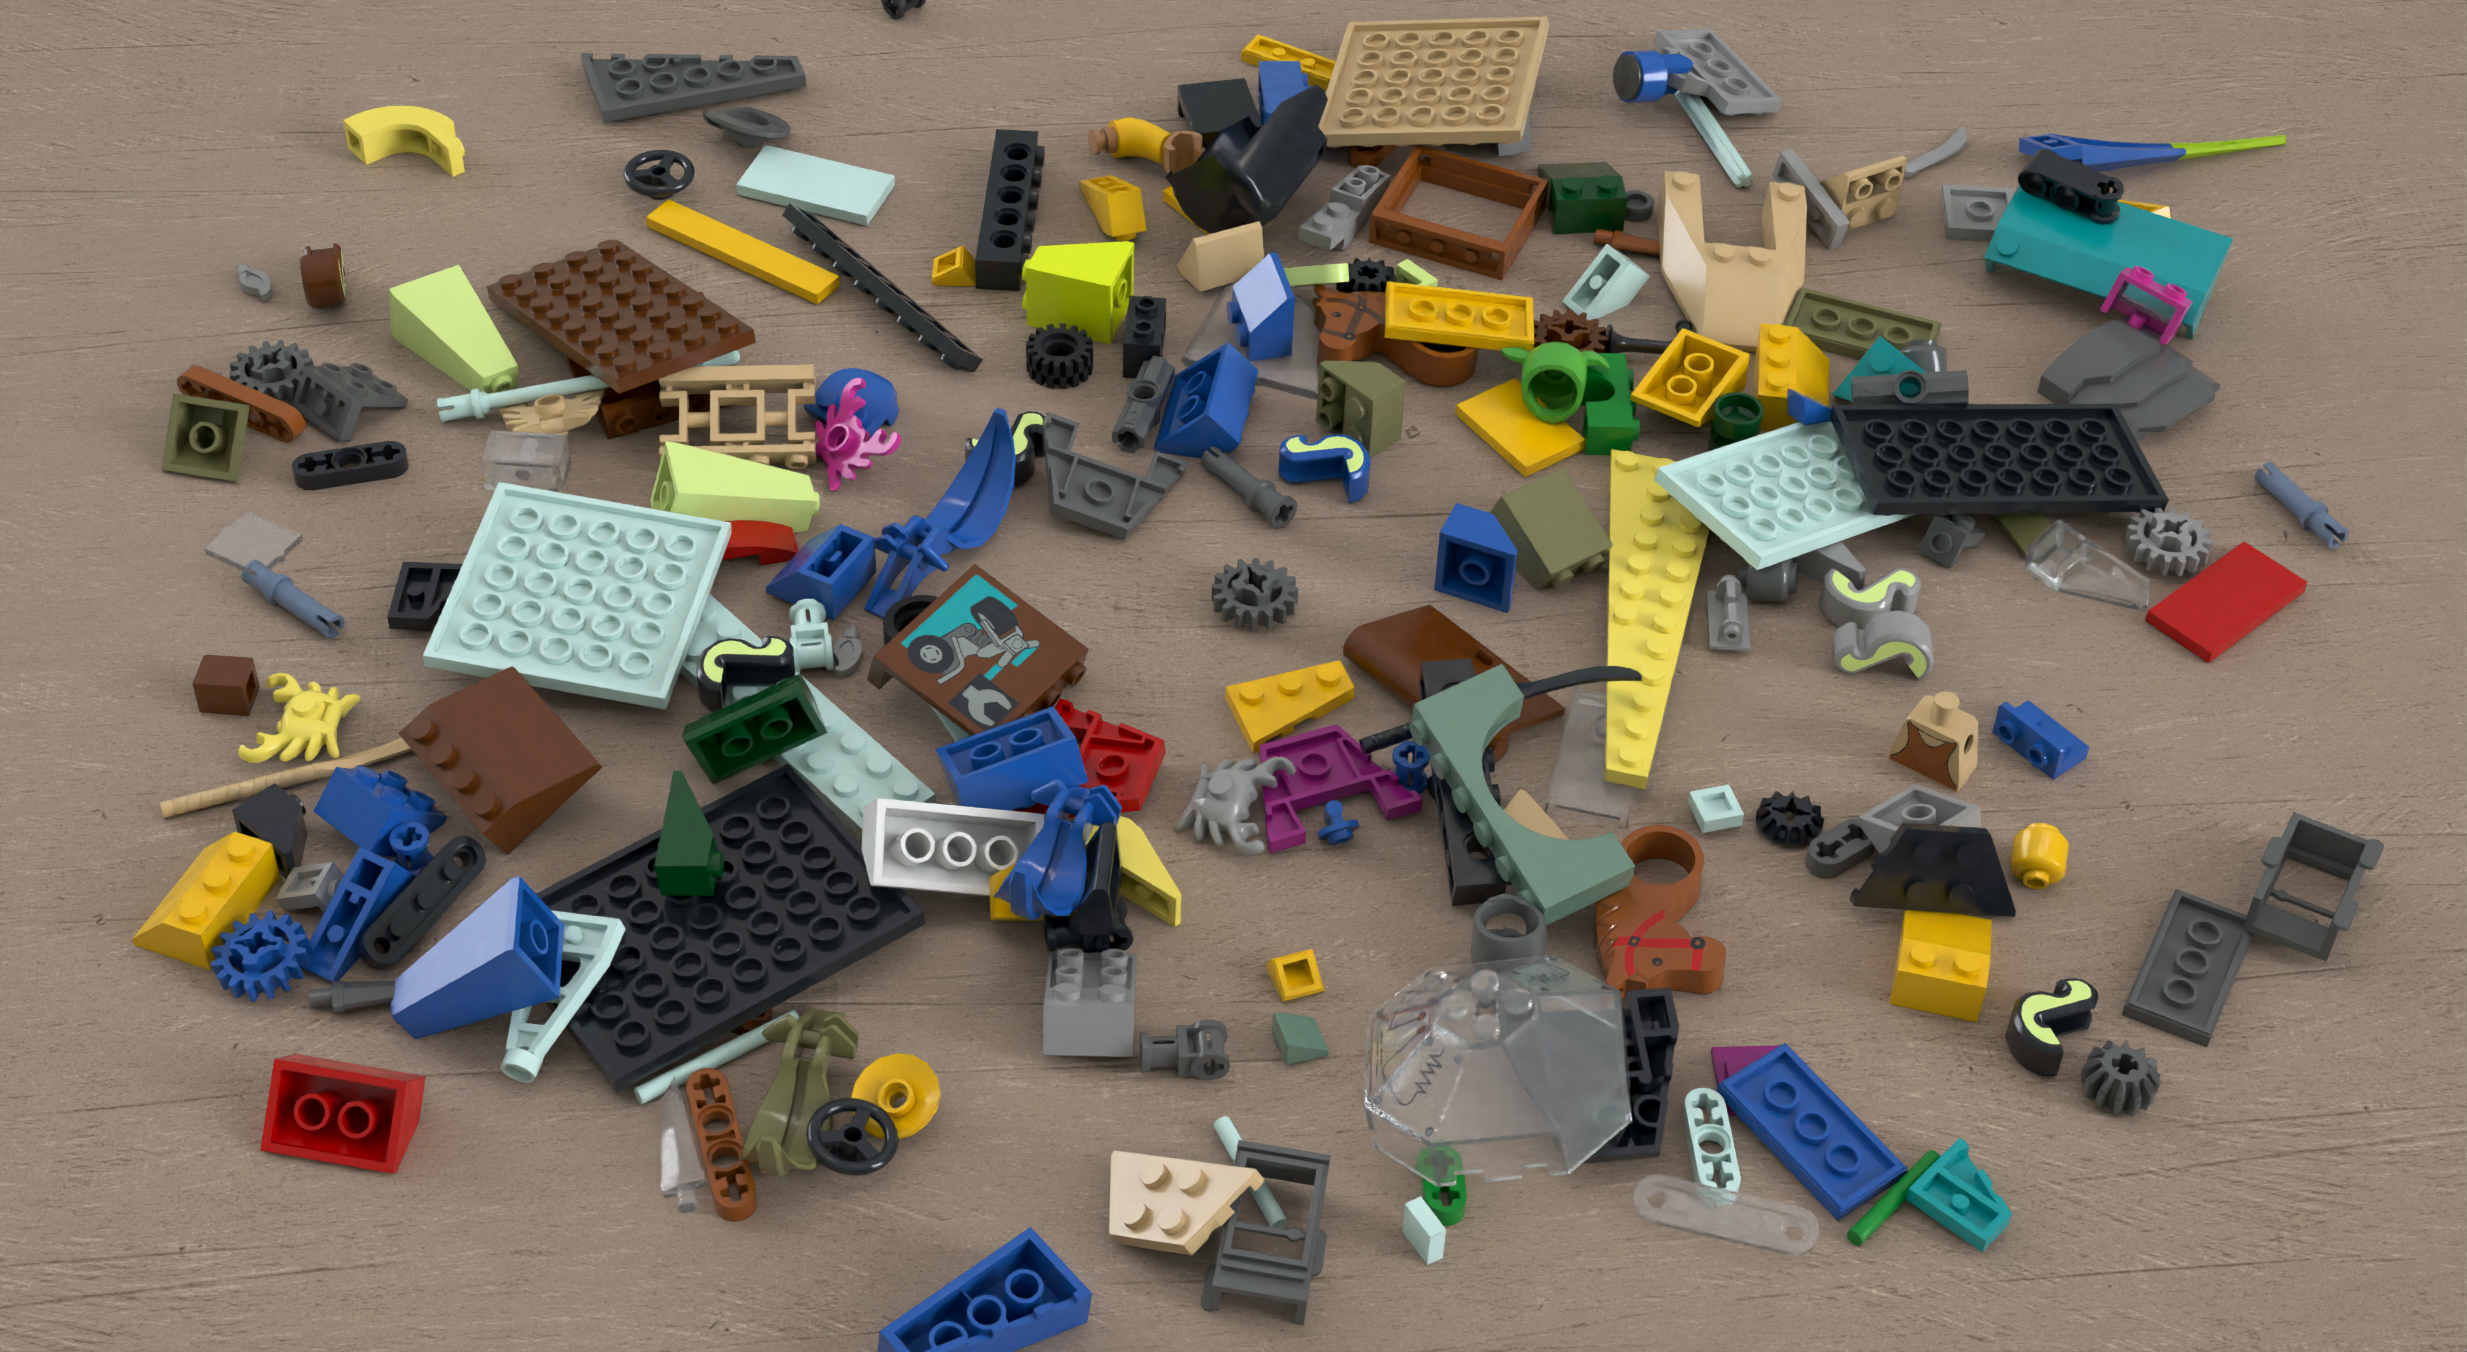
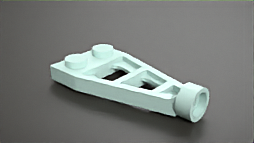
M552 911L564 924L562 960L581 962V966L566 986L560 987L559 998L547 1001L558 1003V1006L545 1025L527 1023L532 1006L512 1011L506 1043L507 1053L500 1066L501 1071L505 1075L524 1083H531L535 1080L545 1054L610 966L625 932V927L620 919Z

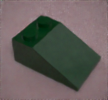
M1607 162L1538 164L1539 178L1549 180L1546 207L1553 234L1596 233V229L1611 232L1615 230L1623 231L1627 194L1622 176Z

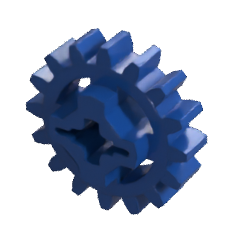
M268 911L265 918L260 920L255 913H251L249 923L245 925L237 920L234 921L235 931L232 934L222 932L219 935L224 945L212 948L216 960L211 962V966L224 990L230 989L234 998L237 999L246 992L251 1002H255L259 994L264 992L269 1000L273 999L275 989L279 987L287 992L290 991L291 987L288 981L291 978L302 980L304 974L300 966L311 965L312 962L308 954L312 950V945L302 924L299 921L293 923L290 915L287 913L277 920L273 911Z

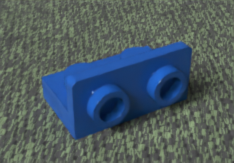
M2027 700L2016 708L2008 702H2004L1998 707L1992 733L2051 779L2057 778L2087 758L2089 746L2031 701Z

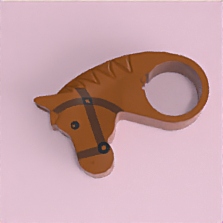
M1314 285V292L1318 297L1312 300V305L1316 309L1314 326H1317L1320 332L1316 358L1318 367L1323 361L1360 360L1374 352H1380L1412 377L1429 385L1454 386L1467 381L1474 374L1479 348L1447 345L1457 349L1459 352L1442 353L1430 350L1422 345V343H1437L1384 338L1385 293L1369 291L1343 293L1323 285Z

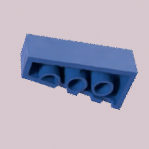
M1259 61L1258 99L1262 126L1281 102L1310 88L1308 86L1307 73L1301 72L1300 61Z
M1030 1227L880 1330L877 1352H1014L1087 1323L1092 1293Z

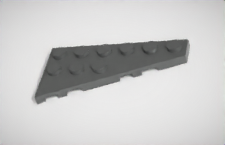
M581 53L582 66L604 123L620 122L628 118L645 115L653 116L667 111L686 110L700 105L724 103L728 100L758 97L761 94L791 91L795 88L806 87V75L797 56L756 55L750 61L733 60V55H720L719 61L702 60L701 55L647 54L642 60L625 59V54H611V59H593V53Z

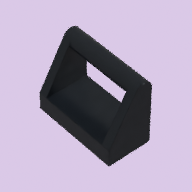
M1105 822L1099 826L1085 846L1087 861L1085 888L1079 905L1070 913L1069 927L1071 935L1115 934L1123 867L1117 827L1113 823Z

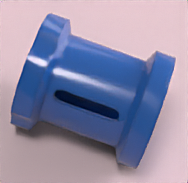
M1404 741L1393 750L1392 759L1396 765L1393 772L1399 777V784L1406 790L1411 792L1414 789L1418 794H1421L1426 790L1428 783L1425 767L1429 765V753L1423 745L1419 746L1415 741ZM1410 752L1412 753V763H1408V754ZM1409 774L1413 775L1411 785L1408 784Z
M406 822L395 827L390 833V845L397 853L395 863L416 876L433 858V855L427 850L429 843L427 828L420 823ZM412 834L416 835L417 840L413 841ZM407 861L411 862V868L408 867Z

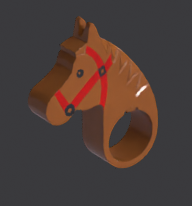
M1651 825L1639 828L1626 836L1621 842L1634 865L1649 859H1665L1679 864L1689 875L1679 882L1667 885L1652 883L1645 885V881L1634 876L1629 886L1596 902V954L1600 968L1606 977L1604 987L1609 988V990H1604V1007L1612 1006L1624 998L1627 991L1671 987V990L1709 994L1721 987L1724 978L1726 958L1724 945L1712 937H1692L1685 928L1677 924L1696 904L1701 894L1704 855L1700 845L1691 835L1672 826Z

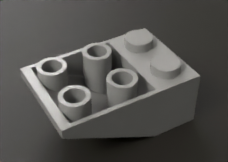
M1063 948L1058 952H1049L1043 1004V1055L1133 1057L1137 954H1128L1121 949H1107L1102 953H1083L1082 950L1077 948Z

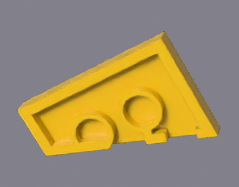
M1338 660L1227 686L1225 689V699L1252 754L1260 751L1261 744H1265L1271 738L1277 735L1283 738L1294 732V726L1308 718L1316 720L1354 699L1355 687L1343 664Z

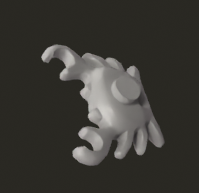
M1273 757L1257 766V762L1254 759L1241 760L1234 765L1232 760L1226 759L1219 764L1215 772L1211 771L1207 763H1202L1200 766L1199 782L1189 805L1174 827L1177 833L1183 832L1195 821L1194 835L1197 841L1204 839L1206 829L1209 827L1211 838L1217 847L1224 846L1225 842L1221 836V832L1224 831L1229 834L1235 849L1240 854L1251 856L1261 853L1265 848L1263 841L1256 839L1253 842H1245L1247 837L1259 833L1257 824L1239 822L1250 817L1249 805L1258 797L1254 786L1260 784L1276 788L1278 782L1276 777L1272 776L1273 772L1278 769H1284L1289 775H1294L1296 769L1293 762L1285 757Z

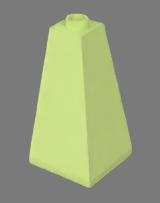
M459 265L389 289L390 333L395 340L470 391L471 389L479 388L480 391L491 394L518 387V364Z
M666 441L650 502L652 509L719 521L756 520L773 522L792 527L793 533L808 531L812 515H817L819 511L820 499L818 492L813 490L809 475Z

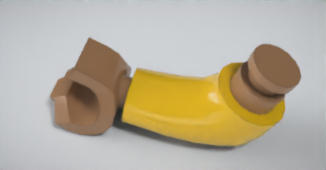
M1134 117L1111 120L1108 127L1102 128L1100 132L1098 129H1091L1088 134L1089 147L1093 155H1098L1103 150L1104 153H1111L1114 158L1141 157L1164 165L1167 173L1171 170L1173 173H1176V171H1181L1193 165L1205 151V148L1202 147V135L1197 132L1175 131L1171 134L1153 123Z

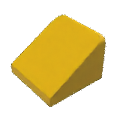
M964 245L934 258L931 282L934 286L976 285L975 259Z
M1313 949L1273 958L1266 963L1268 974L1282 1002L1325 991Z

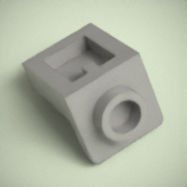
M334 862L294 867L275 900L284 911L319 907L325 913L344 874Z

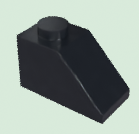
M274 783L232 809L238 833L273 844L279 873L285 879H287L294 867L301 866L307 838L303 817L306 814V809L302 801L295 794L290 793L288 795Z

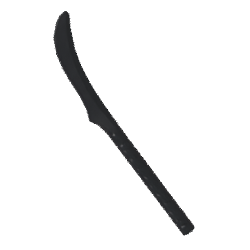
M1595 666L1537 681L1516 683V685L1524 695L1523 700L1547 692L1581 684L1609 681H1642V676L1638 671L1631 668ZM1411 722L1359 739L1363 754L1366 755L1413 739L1409 728Z

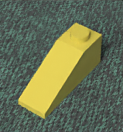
M1120 816L1117 824L1123 867L1120 894L1171 926L1176 927L1181 923V893L1142 829L1129 818ZM1093 826L1085 846L1092 838L1094 833L1097 831L1099 826Z

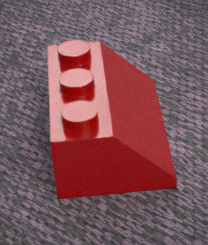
M291 1054L275 1058L260 1150L394 1174L399 1168L419 1123L426 1076L301 1054Z

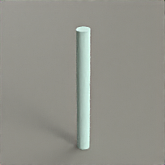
M792 1010L635 1087L634 1093L637 1100L642 1105L685 1084L689 1076L697 1070L703 1068L715 1069L769 1042L762 1035L763 1029L788 1014L798 1020L800 1018L798 1013Z

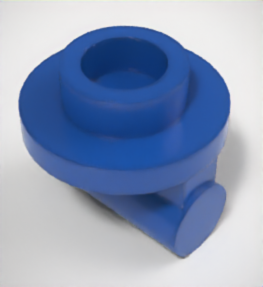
M1337 800L1329 801L1325 808L1323 818L1329 826L1317 832L1319 839H1328L1330 845L1340 844L1353 839V831L1360 827L1358 820H1343V806Z

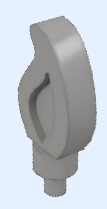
M237 263V274L240 277L242 291L260 297L262 303L269 301L272 297V287L268 275L259 269H252L248 264Z
M850 625V628L844 631L843 637H840L833 645V659L837 664L835 667L836 678L849 677L861 664L863 650L856 625Z

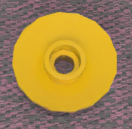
M895 1053L878 1058L862 1071L855 1081L851 1098L863 1099L882 1108L894 1121L898 1137L902 1139L914 1135L927 1126L937 1111L941 1092L938 1077L927 1062L914 1055ZM901 1097L907 1098L902 1106L893 1108L894 1102ZM869 1118L865 1126L866 1132L878 1139H885L880 1125L872 1118Z

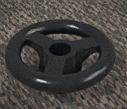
M651 150L633 157L625 166L623 177L627 186L636 193L649 196L655 200H666L690 185L694 178L695 169L692 162L681 153L671 150ZM661 160L658 165H654L649 169L636 170L647 162ZM674 163L681 165L684 169V174L679 180L670 175V168Z
M842 1098L822 1105L810 1118L806 1130L807 1143L813 1156L828 1169L851 1176L871 1174L885 1167L894 1157L899 1142L898 1131L892 1118L874 1103L857 1098ZM841 1112H856L851 1123L845 1124L840 1130L821 1131L823 1123L829 1117ZM869 1118H872L880 1125L885 1136L884 1146L880 1153L866 1140L865 1126ZM825 1146L831 1148L830 1152L825 1148Z

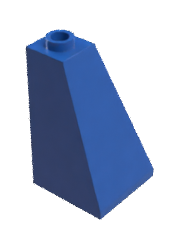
M520 876L511 878L396 979L394 999L391 1001L390 1006L393 1019L416 1040L559 998L564 924Z

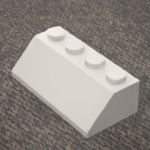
M877 798L865 805L863 810L861 849L870 885L990 896L989 877L1019 861L1043 828L1045 814Z

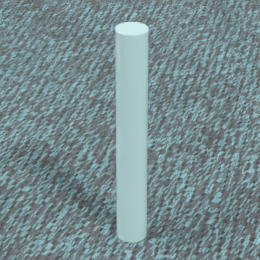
M1224 1116L1217 1119L1213 1126L1235 1163L1238 1140L1242 1139L1230 1118ZM1265 1179L1256 1191L1249 1186L1248 1189L1269 1226L1284 1229L1288 1225V1220Z

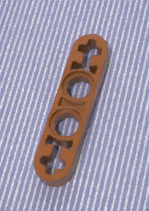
M193 365L177 378L178 388L183 395L250 405L247 426L282 442H292L306 429L303 416L293 406L201 366Z
M703 1068L691 1074L686 1082L688 1104L717 1214L727 1221H742L749 1218L756 1210L755 1183L749 1161L741 1159L744 1142L727 1079L719 1070ZM711 1088L714 1095V1103L706 1104L705 1094L702 1089ZM720 1119L729 1123L724 1131L718 1133L708 1132L704 1129L705 1125L713 1120ZM723 1155H732L738 1159V1162L730 1168L722 1169L713 1164L718 1157ZM736 1183L740 1201L732 1202V1199L729 1197L728 1185Z

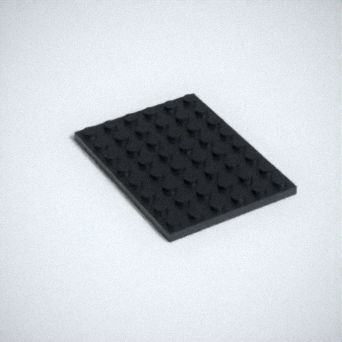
M789 764L701 808L713 832L716 850L722 851L724 854V874L722 878H716L713 896H661L655 871V861L662 829L536 893L552 911L620 919L625 927V932L610 966L565 1027L616 1093L925 925L924 912L903 889L870 885L861 849L862 844ZM562 960L560 987L566 986L579 970L581 962ZM545 1002L554 1013L558 1003Z

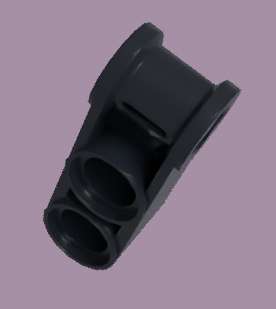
M2040 149L2018 175L2020 187L2029 195L2042 198L2062 209L2084 216L2101 225L2111 224L2120 215L2118 200L2122 198L2124 193V186L2120 180L2090 169L2084 164L2076 163L2057 155L2051 150Z

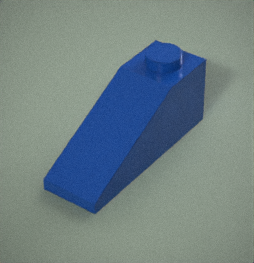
M359 847L310 939L312 950L308 954L312 960L311 965L300 967L331 982L339 981L360 958L358 940L361 934L411 882L415 875L395 862Z

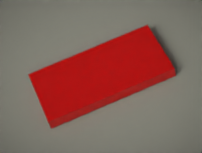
M2244 541L2149 609L2145 621L2210 663L2304 593L2308 582Z

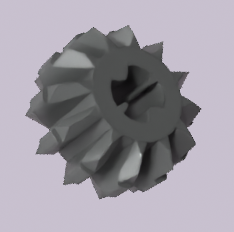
M2110 1040L2102 1048L2094 1047L2092 1052L2089 1053L2087 1062L2083 1065L2081 1072V1082L2084 1084L2085 1090L2084 1097L2096 1099V1109L2105 1106L2111 1108L2114 1117L2121 1110H2124L2132 1117L2139 1109L2147 1110L2149 1105L2153 1103L2155 1093L2158 1092L2161 1083V1074L2157 1072V1060L2145 1058V1047L2134 1050L2129 1047L2127 1040L2119 1047Z

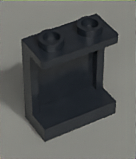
M1245 78L1178 85V115L1185 117L1189 131L1202 135V147L1205 149L1221 130L1250 116L1253 124L1259 130L1262 127Z

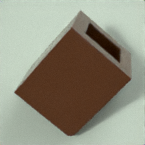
M204 655L192 683L199 711L211 714L249 716L260 688L254 660L249 657Z

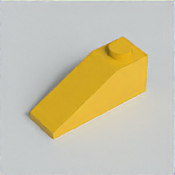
M1113 175L1078 181L1083 196L1105 234L1115 237L1116 241H1126L1136 238V233L1147 231L1141 188Z

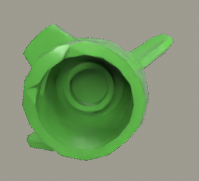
M1543 343L1531 351L1519 347L1501 348L1505 358L1523 364L1521 390L1528 410L1541 421L1552 424L1565 421L1577 412L1584 396L1587 366L1599 365L1606 371L1609 370V364L1597 352L1592 350L1580 352L1568 343ZM1537 397L1549 408L1541 406L1537 401Z

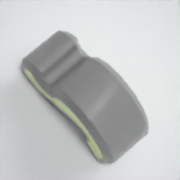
M1833 568L1824 576L1820 596L1821 610L1832 623L1839 627L1849 622H1855L1857 628L1863 630L1873 617L1883 612L1900 610L1913 614L1917 606L1921 581L1914 572L1896 568L1859 591L1849 579Z
M1900 610L1883 612L1873 617L1863 630H1859L1855 622H1849L1839 627L1833 634L1834 664L1837 669L1845 673L1854 674L1902 655L1916 677L1921 680L1930 674L1934 665L1932 633L1921 619L1911 613Z

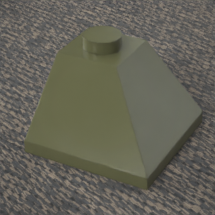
M173 393L161 470L238 482L250 405Z

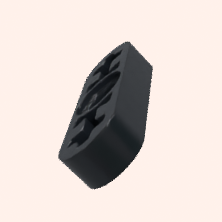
M384 441L306 453L297 457L292 463L295 483L303 490H319L396 478L403 475L409 467L406 448L403 444L396 441ZM347 463L360 464L359 466L350 469L341 468L343 465Z

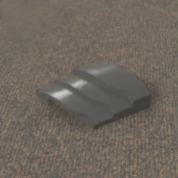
M2125 316L2095 328L2064 351L2041 375L2037 392L2054 404H2117L2136 441L2145 437L2148 432L2167 431L2172 425L2192 411L2213 402L2215 392L2219 390L2221 384L2193 367V361L2167 344L2164 346L2159 343L2163 334L2147 325L2142 329L2133 328L2128 324L2131 317Z

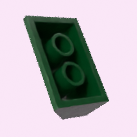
M798 674L791 678L783 679L756 694L745 696L736 703L716 712L701 716L698 720L685 725L682 737L711 783L715 784L828 732L812 692L802 675Z

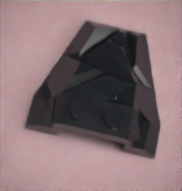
M1671 987L1627 991L1622 1009L1542 1015L1539 998L1494 1002L1493 1011L1500 1048L1510 1062L1568 1165L1659 1157L1668 1105V1088L1674 1065L1672 1063L1674 1048L1679 1032V1023Z

